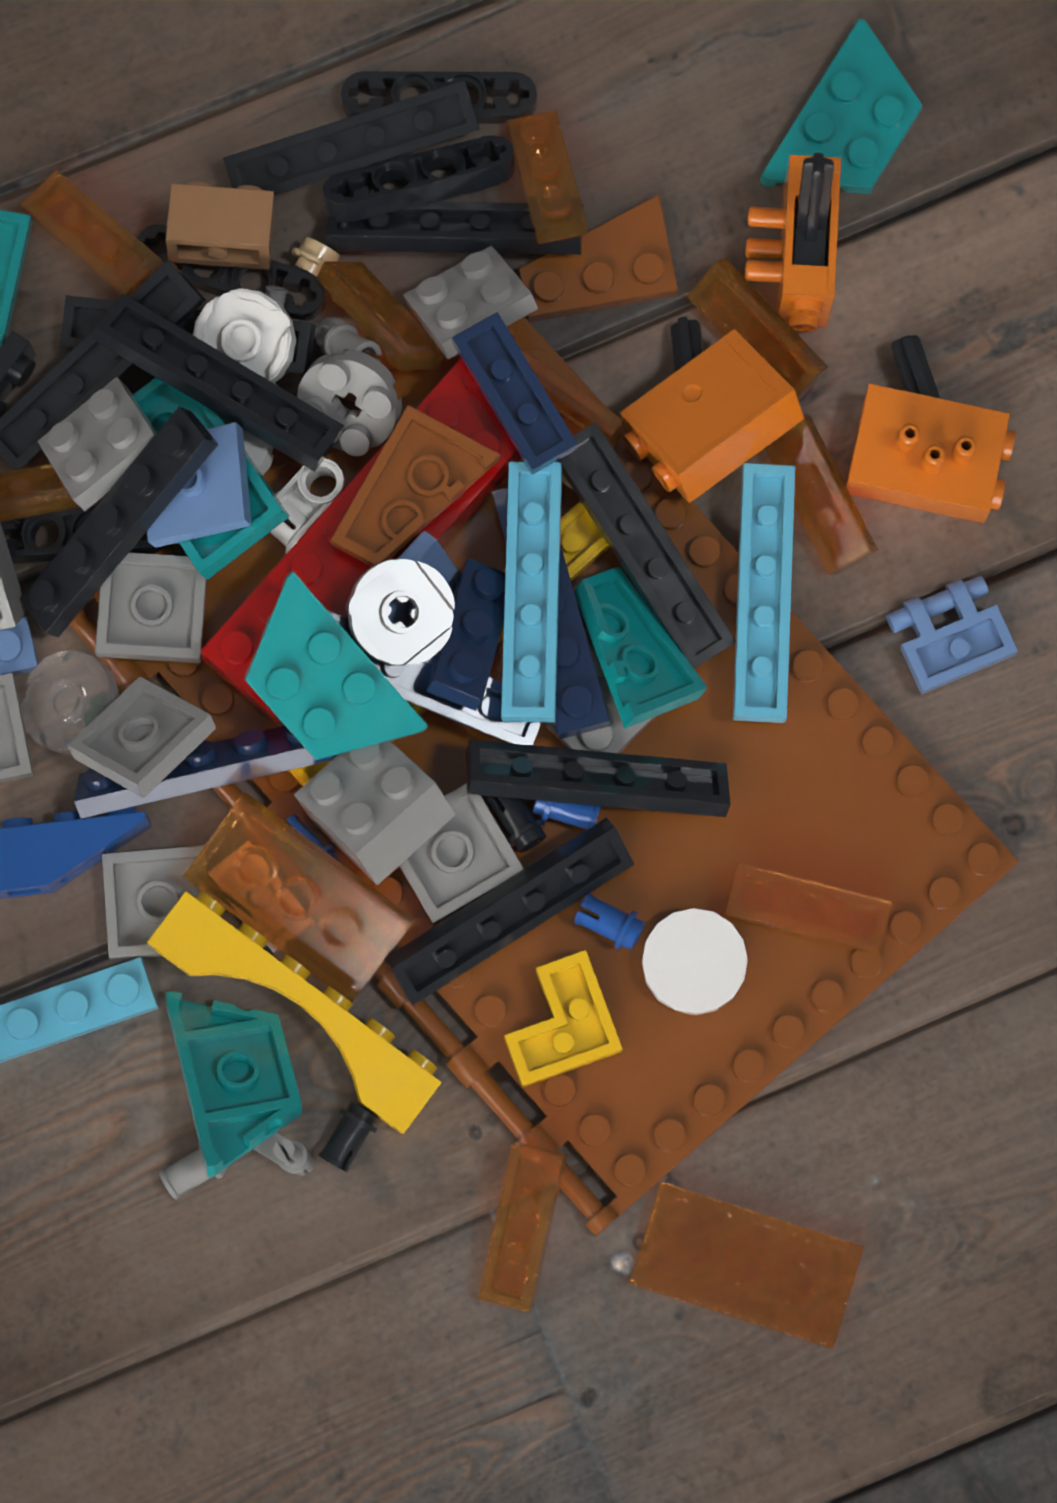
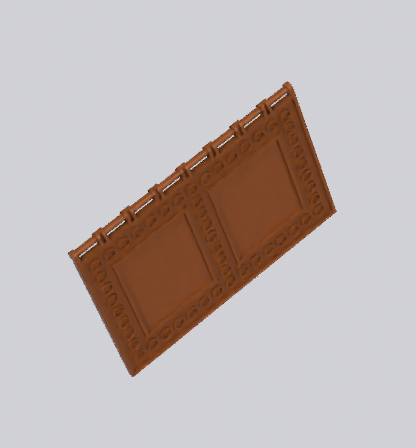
M407 310L372 340L380 346L382 355H375L369 351V355L381 360L380 362L391 372L396 381L393 388L397 393L398 401L401 397V416L407 405L416 409L461 358L458 353L447 359L410 310ZM525 317L508 325L509 332L571 434L574 436L593 423H597L736 640L738 551L693 502L689 503L676 489L668 492L660 484L651 469L654 465L647 458L639 461L631 453L622 438L627 433L626 428ZM348 393L344 398L338 396L346 408L360 410L355 405L357 397L353 394ZM390 435L383 443L370 448L364 455L351 456L343 450L332 448L325 458L330 459L339 466L348 485L387 442ZM274 448L272 454L275 455L263 477L276 494L295 476L303 465ZM509 474L495 490L508 487ZM320 476L312 482L309 492L318 497L327 496L335 489L336 480L330 476ZM563 482L561 518L580 502L574 490L567 487ZM492 493L443 548L459 573L467 558L499 571H503L506 568V542ZM285 520L284 523H286L291 529L294 530V528ZM147 531L142 536L144 540L147 539ZM270 532L207 580L202 648L286 555V546ZM179 542L169 544L158 553H154L188 556ZM610 547L571 581L574 591L583 579L620 567L634 587L635 585ZM100 588L88 601V603L83 607V609L87 605H89L93 600H95L99 605ZM578 605L583 627L587 637L589 635V632L587 630L586 624L584 622L583 616ZM82 609L69 625L96 655L97 625ZM791 610L787 719L785 723L733 720L734 643L694 669L708 687L698 700L656 716L621 752V754L727 763L731 801L726 817L600 807L595 824L606 817L616 827L635 865L598 887L591 894L628 914L633 910L638 912L637 918L644 921L645 926L634 948L629 950L622 947L618 950L614 947L615 942L581 925L574 924L577 912L582 910L600 918L598 914L581 906L586 897L584 896L437 990L438 994L477 1037L466 1047L424 999L412 1006L384 960L386 958L385 954L351 917L362 906L399 949L435 927L400 867L398 866L379 885H376L314 825L294 796L302 786L288 771L251 779L271 801V804L261 811L254 806L235 783L212 788L244 825L241 829L261 853L267 851L312 903L309 906L310 910L329 931L335 929L380 981L377 985L378 988L398 1010L403 1007L449 1060L446 1066L467 1089L472 1086L519 1140L515 1145L537 1169L539 1166H542L589 1220L585 1225L595 1237L1019 863L1015 856ZM503 643L496 649L489 675L490 678L502 682ZM202 656L201 663L98 657L109 670L107 677L121 693L139 677L152 683L161 676L181 699L209 713L216 729L204 741L217 742L237 737L240 733L250 729H261L264 731L279 727L204 663ZM426 711L421 716L428 725L423 732L397 738L392 743L437 784L443 796L467 783L465 752L469 739L493 742L503 741ZM541 723L533 745L567 748ZM481 795L506 840H508L510 836L492 807L486 802L488 796ZM524 799L532 812L535 800ZM532 813L536 820L541 819L540 815ZM296 814L300 821L325 845L332 844L336 848L334 854L339 858V862L332 872L340 881L333 887L327 889L321 881H317L313 876L306 878L302 874L304 867L279 843L272 839L274 832L281 824L286 828L289 824L286 823V819ZM547 818L546 822H544L545 827L542 829L546 834V838L540 844L524 853H520L516 846L511 848L522 867L526 869L586 830ZM692 908L713 911L731 922L744 940L748 958L744 982L733 999L716 1011L699 1015L675 1011L659 1002L645 982L641 964L645 942L656 924L673 912ZM586 950L623 1050L620 1053L522 1088L505 1043L504 1035L553 1018L536 974V968ZM496 1064H501L546 1116L538 1125L534 1126L488 1074V1071ZM567 1142L570 1143L616 1196L606 1207L557 1153Z

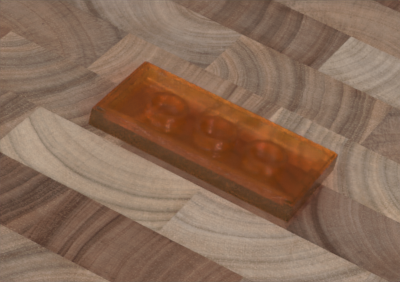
M246 792L239 798L182 876L216 900L242 922L260 933L270 943L304 966L325 984L347 998L351 1003L415 920V918Z
M661 1182L629 1284L833 1350L864 1247Z

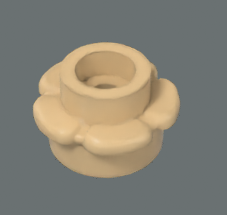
M305 236L299 248H292V254L298 259L295 264L296 268L317 276L320 281L325 274L329 276L336 274L337 271L334 267L340 255L323 243Z

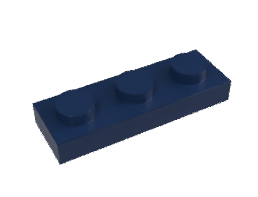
M498 312L452 337V344L532 475L577 450L578 444Z
M467 558L460 569L453 594L455 606L451 625L453 628L448 641L436 655L426 692L474 711L483 701L504 622L506 573Z

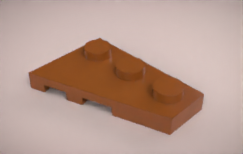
M659 194L583 234L581 255L546 254L519 268L520 280L532 293L538 307L537 310L527 315L528 321L535 322L677 296L678 287Z
M407 405L334 533L331 545L371 567L389 560L500 460V454Z

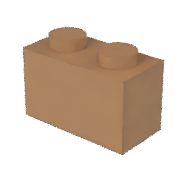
M200 181L188 182L185 185L171 184L166 232L168 260L173 263L270 270L275 217L274 191H264L252 185H242L237 188L212 187L210 184Z

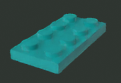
M157 377L133 395L156 432L161 429L179 406L192 411L206 429L228 424L224 417ZM246 450L252 526L179 542L199 574L207 580L290 517Z

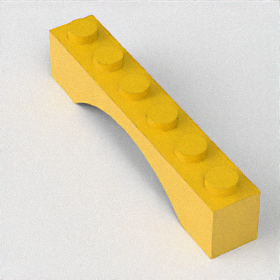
M185 891L147 941V945L189 976H223L247 980L272 989L298 1004L324 1028L340 1050L352 1076L358 1102L397 1132L404 1134L442 1083L433 1076L438 1067L414 1049L411 1050L408 1056L403 1054L390 1044L395 1038L391 1031L371 1017L363 1024L348 1012L353 1004L330 986H327L322 993L308 983L306 979L311 972L292 957L285 954L281 961H279L263 948L268 943V940L252 927L243 922L237 930L221 918L226 909L209 895L200 891L196 897H193Z

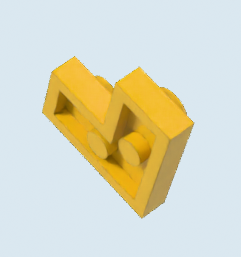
M586 950L536 968V974L553 1018L504 1035L505 1043L522 1088L620 1053L623 1050Z

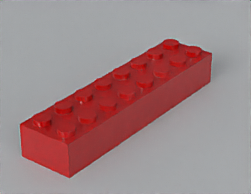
M462 358L420 403L416 410L500 454V460L389 560H397L423 531L437 539L442 548H444L490 496L492 491L509 474V462H520L522 459ZM385 444L200 651L203 661L208 667L279 727L285 725L245 681L244 676L260 644L267 620L271 616L283 588L284 579L291 571L298 576L326 610L348 619L345 609L347 599L350 597L353 586L358 578L371 566L332 546L331 539Z

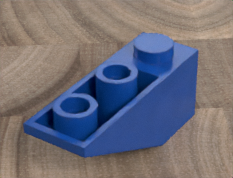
M136 806L107 812L105 813L106 816L80 818L78 811L63 812L53 815L54 822L34 825L32 818L25 817L1 821L0 898L6 899L54 893L102 861V854L114 853L151 828L150 818L145 811L137 812Z

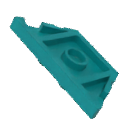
M861 18L857 21L762 173L760 183L763 185L776 187V183H784L790 155L813 156L814 153H823L824 157L841 158L840 189L846 193L871 194L921 113L923 105L866 21Z
M293 571L288 573L282 584L283 588L273 612L269 616L263 630L260 644L244 676L245 681L315 760L423 732L428 727L423 719Z
M175 991L165 992V1004L207 1177L216 1176L302 1114V1102L279 1014L256 1009L250 1011L241 1010L234 1004L216 1000L213 1001L212 1006L183 1000V993Z

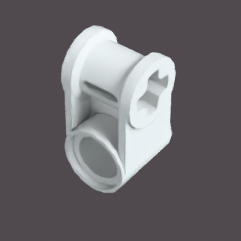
M325 458L315 472L303 465L295 476L275 494L290 516L286 521L294 528L293 530L286 523L282 522L270 532L286 546V554L347 487L342 470L330 459ZM330 476L336 480V487L332 493L327 496L318 497L309 492L310 485L316 478Z

